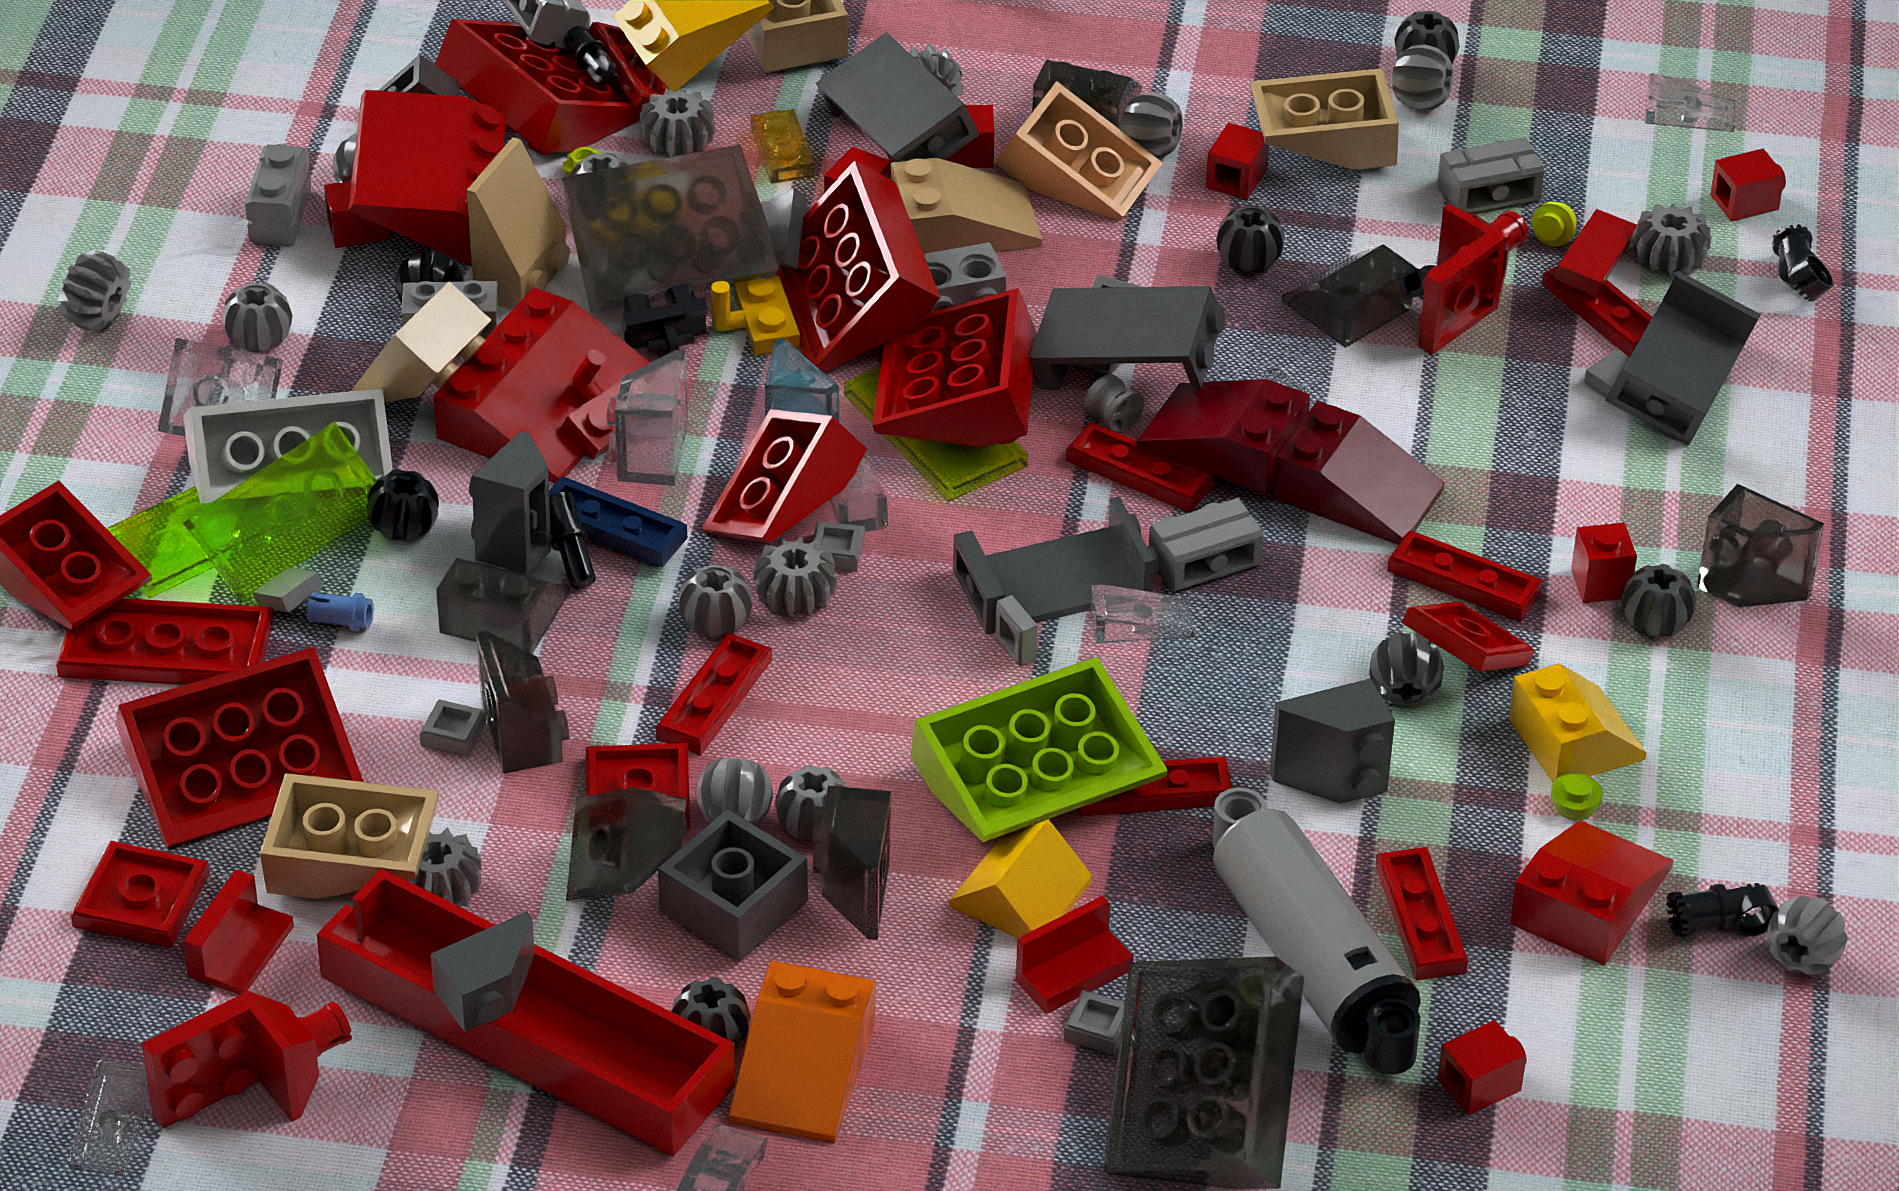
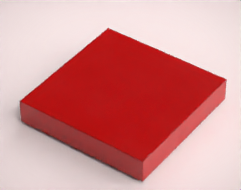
M1461 602L1412 606L1407 609L1401 622L1479 672L1528 666L1535 652L1532 646Z
M688 743L586 746L587 833L691 829Z
M110 841L71 913L72 927L172 948L210 875L209 862Z

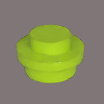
M1568 773L1558 777L1552 784L1551 800L1555 805L1556 811L1567 819H1587L1593 815L1602 802L1603 791L1600 784L1588 775Z

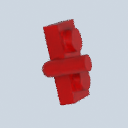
M595 348L589 350L572 379L573 386L585 398L587 403L569 414L562 423V427L592 460L656 418L664 408L661 402L634 372L603 391L594 379L603 366L606 356L601 350Z

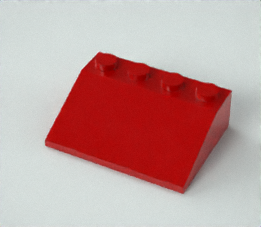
M451 19L434 65L458 81L460 89L465 90L474 97V101L490 105L498 112L506 115L505 128L525 138L528 141V147L533 151L543 155H552L553 152H573L579 147H585L640 121L642 110L635 109L617 80L615 82L608 81L605 86L599 85L589 73L585 72L586 70H580L577 67L575 56L572 52L555 47L553 43L546 45L531 41L519 22Z
M365 90L361 95L348 210L431 249L442 251L447 256L471 266L467 189L504 148L506 115L498 112L490 105L478 103L468 97Z
M855 160L803 216L797 269L791 271L781 266L770 254L768 255L775 275L779 276L796 322L800 334V346L809 371L816 376L910 331L924 315H927L933 309L936 302L941 298L896 183Z
M533 287L489 334L480 349L467 362L465 361L453 376L433 395L436 438L491 459L518 433H529L548 466V480L556 483L561 476L566 477L586 455V452L562 427V423L569 414L587 403L585 398L573 386L572 379L589 350L599 349L606 356L603 366L594 379L603 391L632 372L646 386L656 375V366L574 301Z
M1019 288L929 312L910 331L884 343L872 423L875 433L976 447H985L996 443L1009 444L1016 441L1019 437L1027 435L1034 371L1029 357L1037 331Z
M315 646L118 705L116 727L131 770L167 849L272 817L285 773L364 782Z

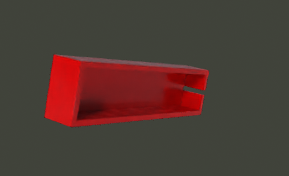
M382 868L352 897L353 908L345 904L316 934L321 978L673 1157L735 1087L733 1042L534 944L535 955L514 1010L502 1015L493 1022L484 1023L464 1032L434 991L431 953L493 927L495 924Z

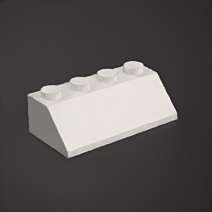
M382 388L190 407L183 415L189 464L201 505L371 487L378 478L387 475L393 470Z

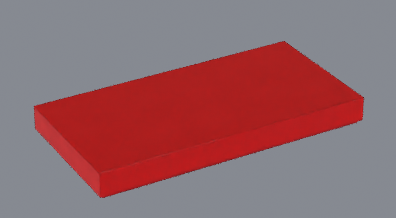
M123 598L75 629H66L56 664L58 677L186 685L264 662L274 622L273 607Z

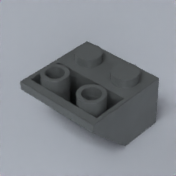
M520 432L480 469L476 470L471 477L469 484V494L473 498L471 537L475 541V561L528 574L551 552L548 466L530 434Z

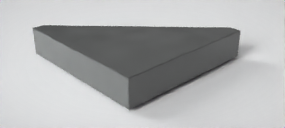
M792 189L740 214L739 221L781 266L791 271H795L798 267L806 195L796 189Z

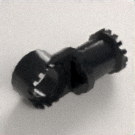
M1797 224L1796 228L1793 225H1790V228L1783 226L1782 231L1779 229L1776 231L1777 235H1773L1772 248L1774 253L1780 258L1778 267L1780 278L1789 284L1797 283L1794 287L1795 290L1800 288L1802 291L1799 294L1801 296L1806 294L1804 299H1808L1809 302L1815 301L1834 286V281L1826 266L1811 252L1813 238L1810 230L1808 231L1807 227L1804 226L1802 228L1800 224Z
M1750 883L1745 887L1741 886L1740 888L1729 890L1723 884H1713L1706 891L1685 895L1675 891L1668 893L1666 897L1668 901L1666 906L1670 909L1667 910V914H1673V917L1668 918V922L1672 923L1670 928L1677 937L1689 936L1692 930L1714 926L1720 931L1736 928L1740 935L1747 937L1757 936L1767 932L1769 922L1774 912L1779 910L1770 890L1766 885L1762 884L1760 886L1759 883H1755V887H1752ZM1759 906H1760V908H1761L1760 911H1757V909L1754 910V911H1753V913H1754L1753 915H1750L1749 913H1746V912L1750 911V910L1753 909V908H1756V907H1759Z

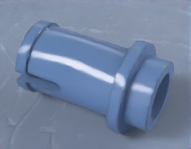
M312 592L310 595L311 600H308L307 605L309 623L349 626L351 631L359 632L362 628H369L372 624L374 603L372 599L365 598L363 593L356 592L353 597L321 594L320 592Z

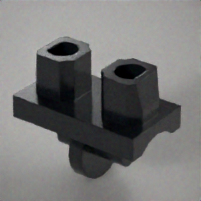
M688 283L671 286L666 290L665 300L667 305L652 308L647 294L638 293L626 296L624 298V314L622 319V340L633 349L647 346L649 353L665 350L669 362L680 360V346L694 344V336L707 333L706 314L708 313V307L705 298L697 299Z

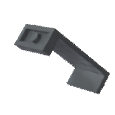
M887 32L816 82L831 113L835 117L844 113L886 153L891 163L928 158L946 160L980 135L965 104Z
M1678 271L1630 358L1626 360L1605 401L1690 445L1761 314Z
M1211 286L1053 288L1029 359L1042 389H1060L1068 364L1182 363L1192 388H1202L1207 369H1211L1214 363V346L1217 336L1223 332L1225 327V312L1223 307L1217 304Z
M1119 496L1110 498L1109 527L986 556L972 530L954 534L953 571L986 635L995 633L997 601L1013 595L1035 623L1152 596L1153 575L1159 572V563L1155 549L1151 545L1146 546L1141 537V528L1136 515L1128 513Z

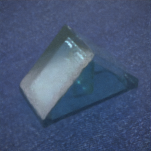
M783 337L775 340L765 382V417L770 409L833 416L839 422V386Z

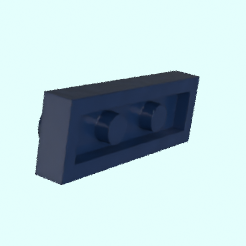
M561 476L549 490V495L558 492H564L565 494L571 492L573 494L579 521L582 528L588 531L589 539L662 568L688 538L686 523Z

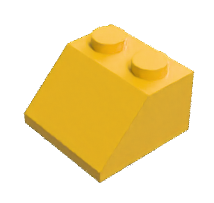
M1560 663L1514 676L1509 720L1552 783L1564 774L1580 773L1593 776L1646 759V751L1604 692L1595 683Z

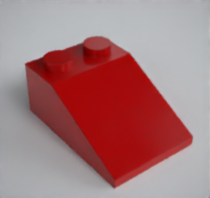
M770 409L701 529L709 535L770 543L843 491L856 474L858 465L867 448L833 416Z
M59 480L0 515V585L11 596L71 630L152 581V574Z
M1580 820L1539 848L1515 883L1510 924L1605 966L1672 869L1674 860Z

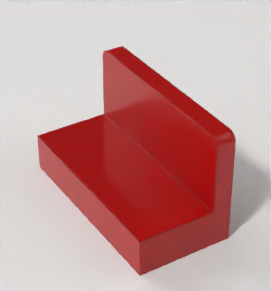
M236 869L183 940L188 977L238 995L247 992L293 929V917L259 905L255 876Z
M1103 896L1021 936L1017 940L1016 982L1045 1014L1078 999L1082 990L1091 992L1133 970L1134 956L1109 930L1110 903Z

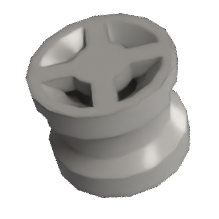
M1113 374L1099 378L1091 386L1084 400L1086 413L1095 419H1103L1107 429L1119 434L1129 430L1137 422L1144 408L1142 395L1135 390H1126L1124 382Z

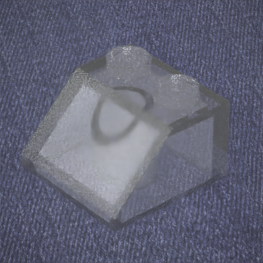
M176 338L157 431L186 437L183 415L190 407L276 399L283 360L267 355Z
M675 350L622 377L618 396L609 397L607 425L615 426V433L610 435L609 461L617 462L618 482L675 486L688 424L686 351Z

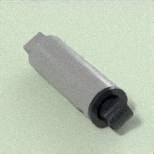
M1231 788L1220 793L1215 800L1212 844L1215 849L1213 863L1220 879L1336 1043L1346 1052L1363 1053L1365 1062L1373 1070L1380 1073L1394 1075L1409 1070L1416 1062L1421 1018L1418 1012L1421 1004L1419 990L1300 827L1285 811L1266 809L1264 798L1256 791L1248 788Z

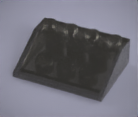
M740 144L561 178L590 313L624 307V298L628 295L647 294L649 301L653 302L665 299L666 290L671 286L688 283L695 294L710 291L711 285L717 281H725L731 287L734 286V282L771 277L778 270L769 226Z
M1276 956L1130 962L1103 1172L1108 1175L1225 1189H1280L1304 977Z

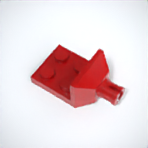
M1451 204L1443 207L1437 266L1427 273L1423 281L1424 296L1422 313L1419 318L1420 334L1418 347L1433 355L1498 308L1507 273L1509 251L1520 246L1528 239L1525 236L1529 233L1528 226L1518 213L1508 210L1500 214L1493 222L1488 223L1478 216Z
M247 991L143 1042L142 1050L153 1117L164 1129L182 1119L194 1116L200 1110L230 1095L242 1092L248 1086L259 1081L291 1122L301 1118L319 1077L317 1057L339 1044H345L352 1040V1035L350 1034L352 1031L346 1015L340 1006L332 1001L325 1004L323 1008L305 1017L298 1018L288 1005Z

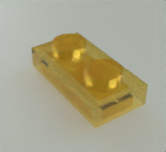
M794 109L774 110L768 113L750 115L751 131L771 184L815 177V163Z

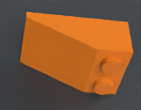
M771 960L756 1001L729 1113V1123L835 1143L875 1026L876 980Z

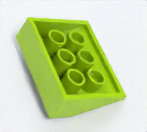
M1098 657L915 719L910 754L912 760L932 794L982 842L1167 777L1168 773L1166 766Z

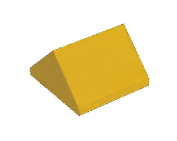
M1048 819L1002 835L949 900V907L1019 939L1021 936L1068 913L1092 883V874Z

